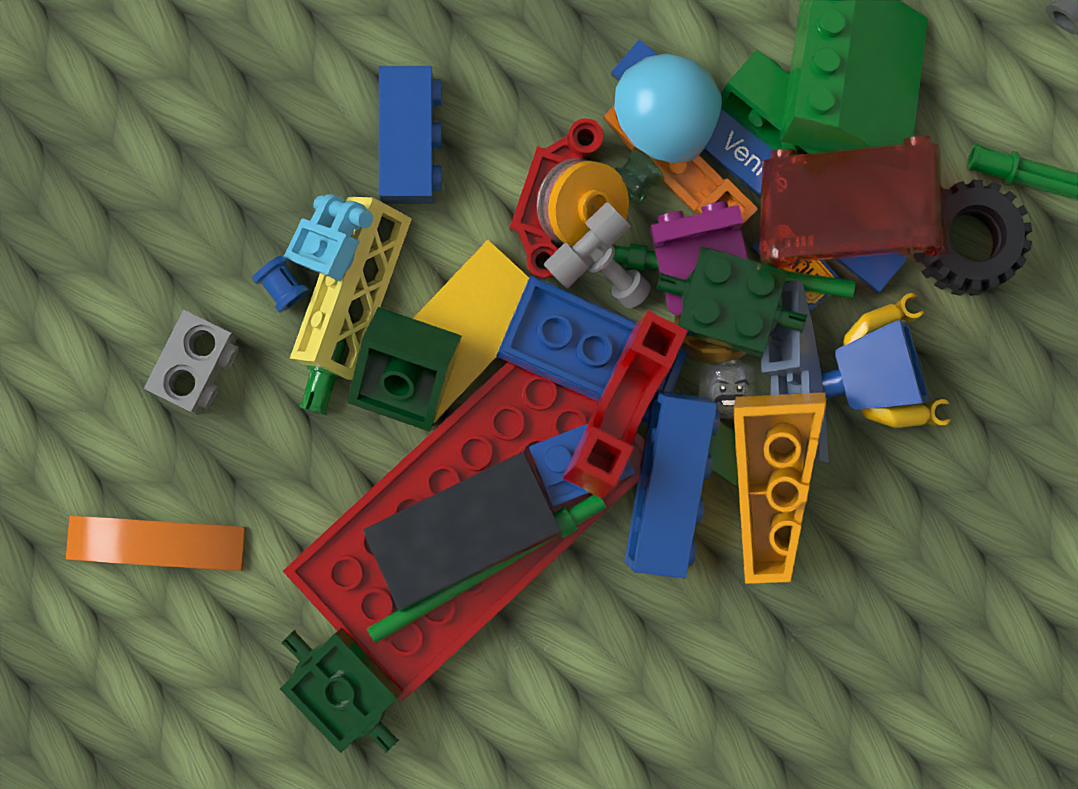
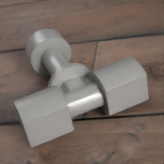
M606 202L585 223L591 230L572 248L565 242L544 265L567 289L586 270L591 273L601 271L613 283L612 295L625 308H633L642 303L648 296L650 283L637 270L625 271L613 259L615 253L613 244L631 225Z

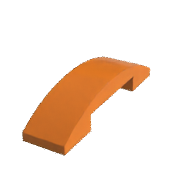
M614 106L603 116L606 123L632 153L695 215L702 214V206L727 201L728 207L739 205L744 224L758 209L728 178L724 180L700 155L692 161L679 163L654 159L633 145L620 127Z
M69 516L66 560L242 571L246 527Z

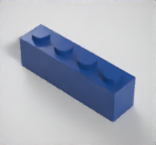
M657 390L653 396L624 562L635 573L686 579L688 566L694 564L696 558V541L693 540L695 524L701 522L704 513V499L700 497L703 480L709 478L712 468V456L708 453L711 436H716L720 424V414L716 410L717 404L706 397Z

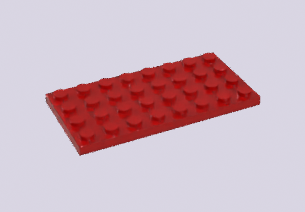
M507 362L292 561L283 572L337 631L342 628L399 687L403 693L398 698L403 702L638 482L645 440L636 432L633 441L634 448L629 457L635 475L618 481L616 487L602 499L607 508L577 525V531L564 539L561 535L392 635L375 643L367 628L394 613L398 608L363 529L521 452H524L553 513L563 507L569 510L594 495L587 493L552 507L529 447L588 424L598 401Z

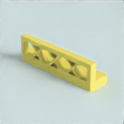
M347 197L346 202L354 201L363 204L367 211L372 213L373 223L368 228L361 227L354 230L351 237L360 242L354 252L353 263L345 271L341 282L323 274L319 275L290 359L302 365L321 367L348 380H353L362 338L377 308L381 307L412 219L373 197ZM382 216L395 223L389 240L381 243L377 231ZM374 257L378 272L375 280L367 283L363 268L366 260ZM360 297L364 311L361 320L352 324L348 310L351 302ZM345 338L349 354L343 366L331 360L337 342Z

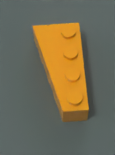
M826 392L736 397L734 421L745 584L791 581L826 405Z

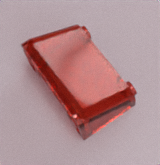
M912 136L903 139L904 145L797 155V150L795 149L771 151L770 158L762 161L761 262L778 269L793 268L795 257L801 263L808 264L812 263V260L894 253L905 256L910 255V247H913V252H925L926 257L949 255L941 146L931 143L930 136Z

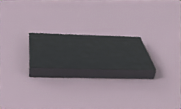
M524 452L512 456L363 529L395 604L401 612L562 534Z

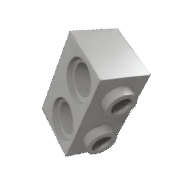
M183 310L144 389L199 415L202 408L207 410L213 403L219 386L214 383L222 368L228 370L232 365L239 349L238 346L234 345L238 337ZM204 334H212L215 339L214 350L207 356H198L195 351L197 339ZM184 373H192L195 378L193 391L186 396H179L175 389L177 378Z

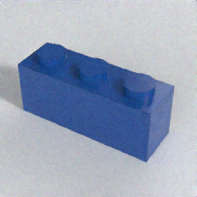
M379 66V198L384 204H434V191H442V166L434 165V148H442L441 122H434V106H442L441 79H434L432 66Z

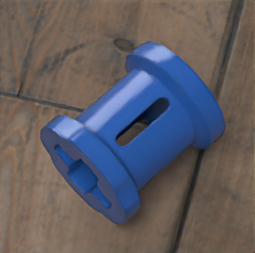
M283 255L265 264L252 277L255 284H262L276 302L275 309L278 313H282L294 306L310 291L306 285H300L286 267L287 260Z

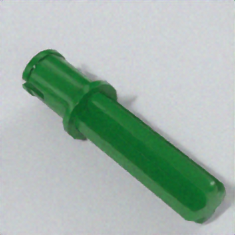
M977 143L973 145L966 166L967 171H975L1000 178L1005 185L1014 182L1078 200V173L1022 158L1017 151H1012L1011 154L980 146Z

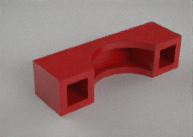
M649 310L642 316L629 336L562 477L563 479L602 499L616 487L634 448L633 441L639 424L659 385L670 370L688 330Z

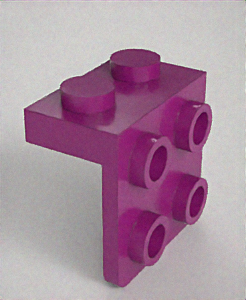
M720 201L702 206V214L685 217L684 211H677L657 217L659 224L651 225V236L660 275L663 272L664 274L687 280L690 273L696 267L701 246L748 259L741 231L743 220L739 205L728 207L727 201ZM665 293L669 312L675 316L681 315L682 297Z

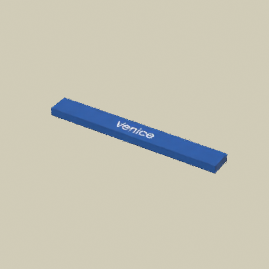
M639 39L612 70L611 76L620 81L627 69L645 57L658 54ZM721 109L716 127L703 151L878 294L907 259L818 185L811 182Z

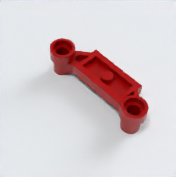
M589 118L579 119L572 124L567 136L546 149L539 146L536 148L509 229L518 233L527 256V268L538 279H549L554 275L548 269L538 268L536 261L541 257L549 259L558 250L555 245L551 244L554 236L548 213L551 191L557 179L566 169L595 154L601 148L603 130L595 120ZM582 136H588L592 139L593 143L589 146H583L578 142V139Z

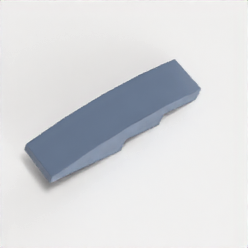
M800 281L784 283L781 292L782 308L804 315L807 314V320L802 333L776 325L773 332L769 335L764 355L761 358V373L771 376V395L823 392L814 329L803 283ZM825 410L813 465L829 463Z

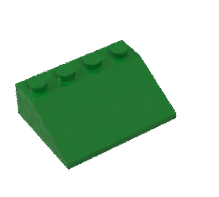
M801 0L780 142L907 172L911 161L928 17L901 0Z

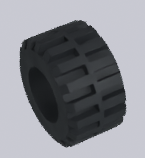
M973 179L969 184H965L964 181L955 183L952 187L946 188L931 200L922 210L923 213L917 218L914 225L917 228V232L912 235V245H917L918 249L913 255L916 263L922 261L925 269L921 272L926 279L930 276L934 277L937 280L934 286L941 290L948 287L951 289V294L960 296L964 293H969V296H973L985 291L988 292L1015 276V272L1022 268L1027 260L1024 254L1029 252L1032 246V241L1026 240L1027 235L1032 232L1031 222L1024 223L1022 219L1028 212L1024 205L1016 208L1012 203L1017 197L1015 194L1008 191L1004 195L999 192L1002 185L992 182L988 186H984L983 180ZM962 215L972 216L981 220L988 227L992 235L993 247L987 260L983 262L969 261L955 251L949 236L950 225L954 218Z

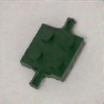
M701 246L696 267L690 273L687 280L661 272L656 291L682 297V314L678 326L688 330L686 336L760 358L764 355L769 335L773 332L776 325L802 333L807 320V314L804 315L782 308L781 292L787 271Z
M342 628L335 632L324 644L314 649L297 634L296 630L291 632L281 642L296 657L299 663L295 668L293 676L280 690L340 753L354 740L364 737L366 734H369L385 753L399 741L381 720L384 718L387 708L403 692Z

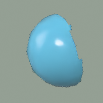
M668 53L645 57L627 69L616 86L614 108L621 129L638 149L654 159L670 163L692 161L697 158L710 140L721 112V92L713 77L695 61Z

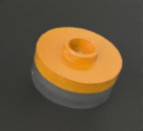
M580 158L568 159L559 163L547 174L539 189L537 214L541 227L555 242L560 244L566 242L570 247H573L591 230L585 223L606 202L626 220L629 208L626 184L614 168L603 163Z

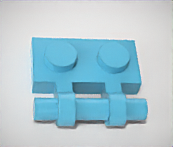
M334 194L320 195L314 200L316 211L311 221L301 219L284 257L300 266L341 282L345 271L353 263L354 252L360 242L351 236L355 229L371 226L373 215L361 203L354 201L346 202L345 199Z

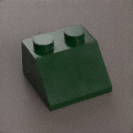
M378 307L362 338L347 403L430 432L455 363L462 335Z

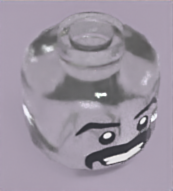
M740 358L724 363L706 362L702 364L699 369V396L706 397L717 404L716 410L719 411L720 417L733 418L736 397L755 396V367L748 362L740 361Z

